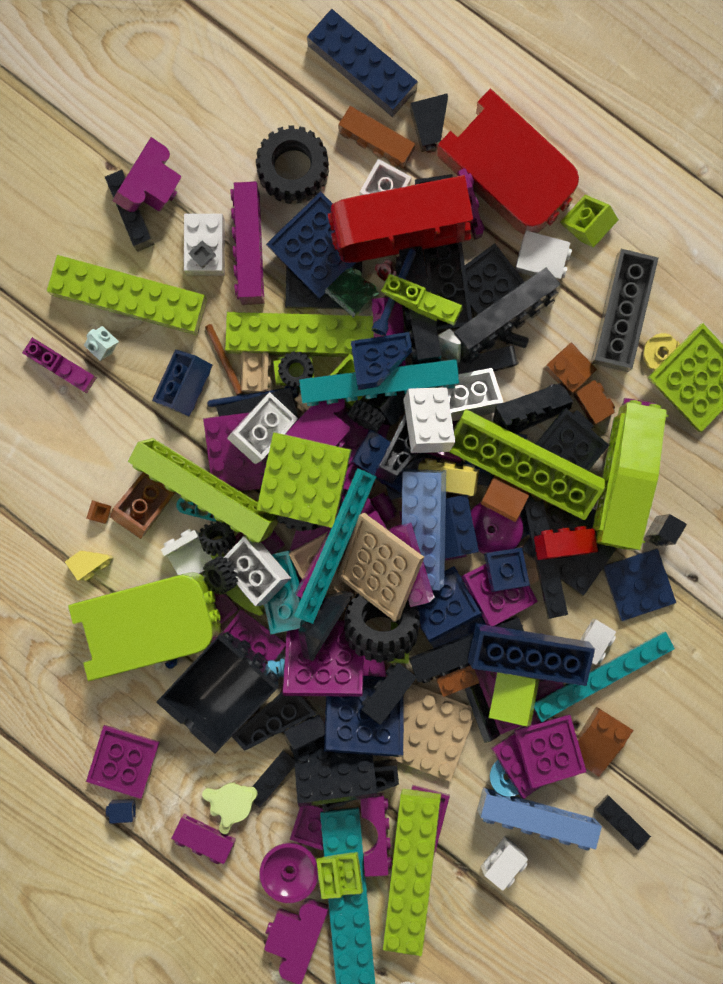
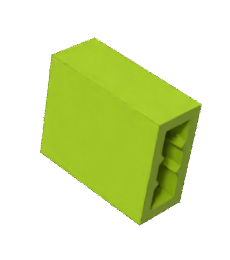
M497 672L489 718L530 726L539 679Z

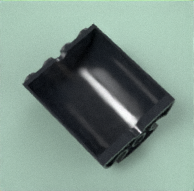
M226 631L225 633H220L156 703L180 724L187 726L191 734L216 754L279 687V677L265 663L266 658L261 653L254 652L246 640L243 639L241 641Z

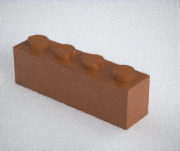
M349 106L338 124L339 132L344 138H351L357 141V145L364 149L366 147L369 148L379 158H386L394 167L404 168L415 150L414 142L352 106Z

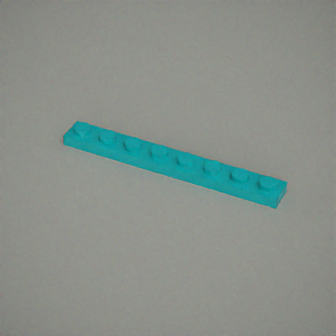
M357 468L294 617L313 624L376 476Z
M667 632L656 635L590 671L587 686L568 683L535 701L534 711L539 721L543 722L674 650L675 648Z

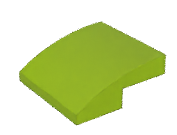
M358 852L337 854L316 860L322 899L362 894L363 887Z

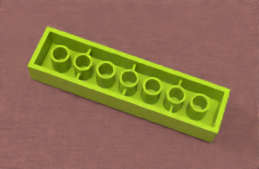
M60 255L56 257L47 287V292L54 297L193 335H198L207 303L206 296L200 293Z
M227 312L225 350L228 354L268 352L269 355H286L295 351V353L301 352L308 356L347 357L349 354L353 356L351 341L374 338V332L371 330L373 316Z
M467 409L464 410L454 429L455 443L450 450L451 453L583 520L587 518L604 491L605 479Z
M154 438L137 442L128 460L135 470L145 472L155 482L163 483L167 490L179 493L182 499L195 503L201 511L213 514L216 520L226 522L232 530L239 533L242 532L247 535L248 540L254 543H260L270 537L278 523L276 515L257 510L258 502Z
M402 789L385 926L384 951L422 956L441 794Z

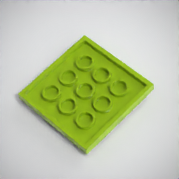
M704 323L699 324L648 377L698 432H702L723 410V344Z
M273 432L257 510L332 528L339 509L351 450Z

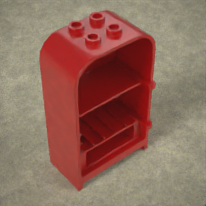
M490 88L477 102L476 114L478 116L458 137L450 131L438 143L437 157L456 175L458 171L466 168L467 173H471L474 180L473 190L518 232L525 234L526 231L539 233L547 225L551 226L556 221L560 211L564 212L570 206L573 200L572 196L579 182L578 170Z
M465 175L342 199L331 205V213L328 214L331 230H335L334 233H331L335 250L338 249L341 261L353 263L399 254V249L422 246L423 250L471 240L470 222L473 221L466 178Z

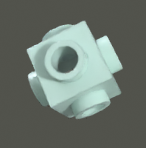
M102 326L97 330L92 329L87 334L84 346L101 361L113 353L119 341Z

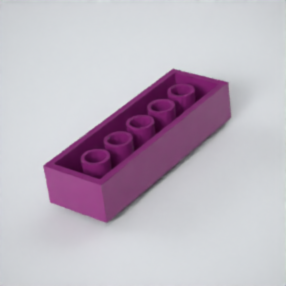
M257 181L234 182V189H230L233 206H235V208H231V216L235 227H232V236L236 243V246H233V257L235 262H237V265H234V276L236 281H238V284H235V296H237V300H240L242 305L265 304L260 191Z

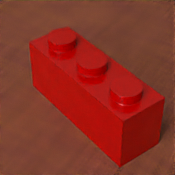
M586 526L575 527V531H570L569 528L558 529V533H553V530L541 531V535L534 537L537 559H552L598 552L595 530L586 529Z

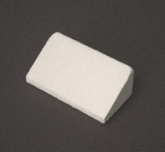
M448 329L438 336L441 356L450 360L456 359L458 363L461 356V342L454 332Z

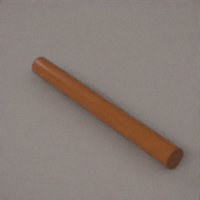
M212 324L205 326L236 395L244 393L241 391V385Z

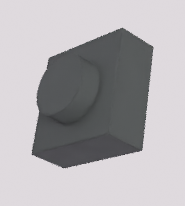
M203 240L188 253L202 269L216 257V254Z

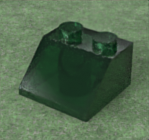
M352 267L345 270L325 290L352 317L367 310L372 303V299H375L380 293L376 290L377 288L373 283L366 281L362 277L361 272Z

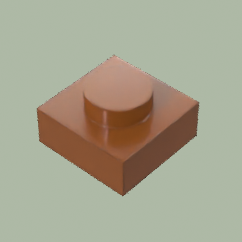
M92 500L86 519L106 524L112 506Z

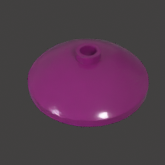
M481 502L471 510L480 553L485 554L514 549L519 544L523 535V521L520 515L516 522L482 505ZM494 526L495 532H490L489 527Z
M296 843L279 844L269 850L262 860L260 866L262 887L276 901L282 903L299 902L308 897L317 884L318 868L316 859L302 845ZM292 867L293 872H287L286 868Z

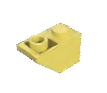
M79 551L66 560L65 563L78 581L83 579L87 581L95 575L93 572L97 569L103 570L111 564L109 561L113 557L108 554Z

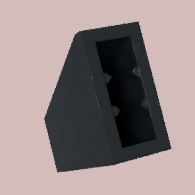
M447 93L410 103V112L421 152L427 151V153L436 151L437 145L441 141L448 101Z

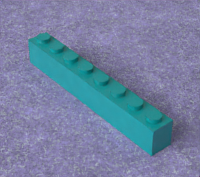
M454 359L399 366L379 387L358 390L355 372L300 379L299 382L302 403H307V406L319 405V401L325 400L327 404L338 403V399L346 398V401L358 400L357 396L364 395L366 399L377 398V394L385 393V396L397 395L396 391L403 390L406 394L408 389L436 388L435 386H443L447 389L455 388V384H459L457 360Z

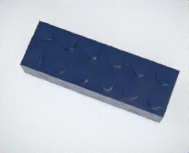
M332 8L308 34V46L392 118L417 90L418 81Z
M476 623L468 662L472 669L587 686L595 648L589 641Z

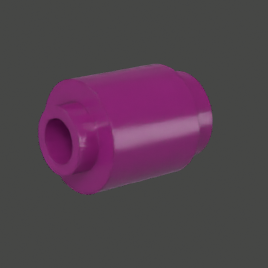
M384 492L371 499L372 506L377 511L381 520L384 519L387 522L395 517L394 513L397 510L389 496H386Z

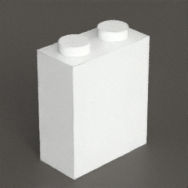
M526 231L523 236L515 270L518 273L534 276L547 267L554 277L560 281L566 275L567 267H564L565 261L569 260L571 256L570 242Z

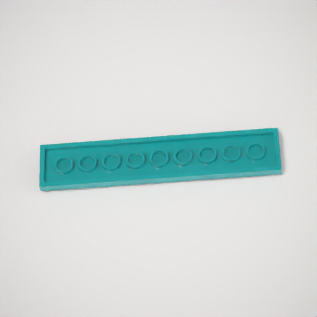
M359 807L330 810L324 813L320 812L324 857L358 852L363 887L362 894L342 895L341 898L328 899L336 984H375Z

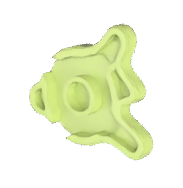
M235 782L228 783L219 789L206 788L202 792L203 798L211 804V815L221 816L219 830L223 834H227L234 823L242 821L251 813L252 804L258 795L254 787L240 786L235 784Z

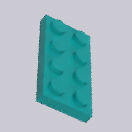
M292 550L272 554L291 579L264 604L270 634L300 628L301 619L294 617L301 598L295 594L299 581L295 565L289 556Z

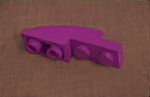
M33 337L22 352V354L86 394L97 379L91 373Z

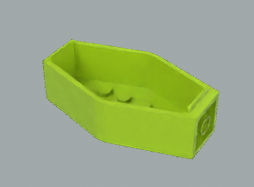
M630 400V402L619 407L618 415L613 418L609 439L610 446L607 450L602 476L605 479V486L598 499L593 524L597 544L631 551L641 550L642 543H645L643 538L659 477L665 419L669 416L666 414L665 409H661L660 405L649 404V406L641 405L642 402Z

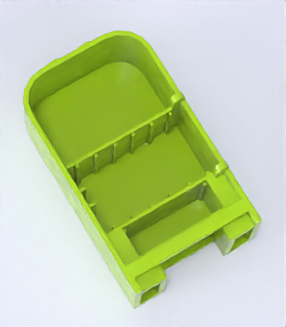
M195 572L184 573L68 605L72 623H83L92 659L83 663L88 682L205 650L221 632L220 614L215 606V595L211 588L208 587V581L204 580L205 577Z

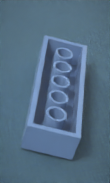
M407 469L403 471L402 525L412 523L421 555L424 556L423 562L432 590H440L444 586L446 470Z
M484 787L477 808L480 818H483L482 821L486 823H502V827L507 829H513V827L520 828L521 832L532 835L533 832L538 833L541 838L547 840L556 838L565 845H570L571 843L578 844L579 848L587 851L590 848H597L602 828L595 818L516 796H503L494 790Z

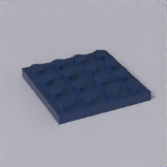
M321 191L266 244L319 299L358 263L341 261L338 249L335 250L331 235L335 230H331L328 219L333 203Z
M363 675V696H326L324 751L402 757L404 695L381 725L361 711L363 708L361 703L368 695L371 697L374 694V686L379 680L384 681L386 677Z

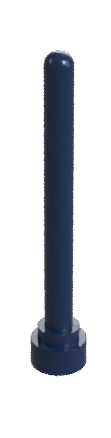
M415 249L409 250L398 275L399 278L406 279L416 255ZM390 297L381 318L374 322L371 329L378 335L386 336L389 329L387 321L396 302Z
M285 386V388L212 399L207 402L208 407H217L290 387ZM291 387L293 398H297V388Z

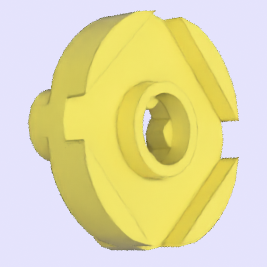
M660 333L654 335L646 341L643 347L642 355L646 366L649 369L655 370L680 343L670 334ZM660 348H663V351H667L664 358H661L657 353L660 351Z

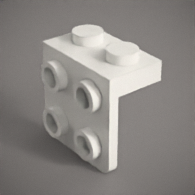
M188 529L180 534L181 538L175 541L173 538L164 543L165 547L161 551L164 556L169 558L178 575L189 572L199 574L204 571V564L212 560L211 553L208 555L206 551H203L197 530L191 531V529Z

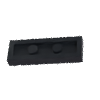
M480 684L465 688L466 696L484 743L491 742L501 736L494 719L489 718L490 708Z
M284 749L252 786L258 793L254 803L259 808L295 767L294 758Z
M608 794L595 807V810L637 850L651 837Z

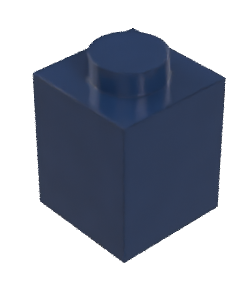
M135 799L112 800L109 806H106V817L109 818V823L133 822L136 819Z

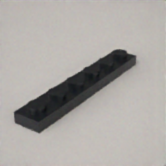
M542 500L526 503L523 508L547 618L566 616L568 611L556 558L537 559L534 537L541 535V531L550 530L544 502Z

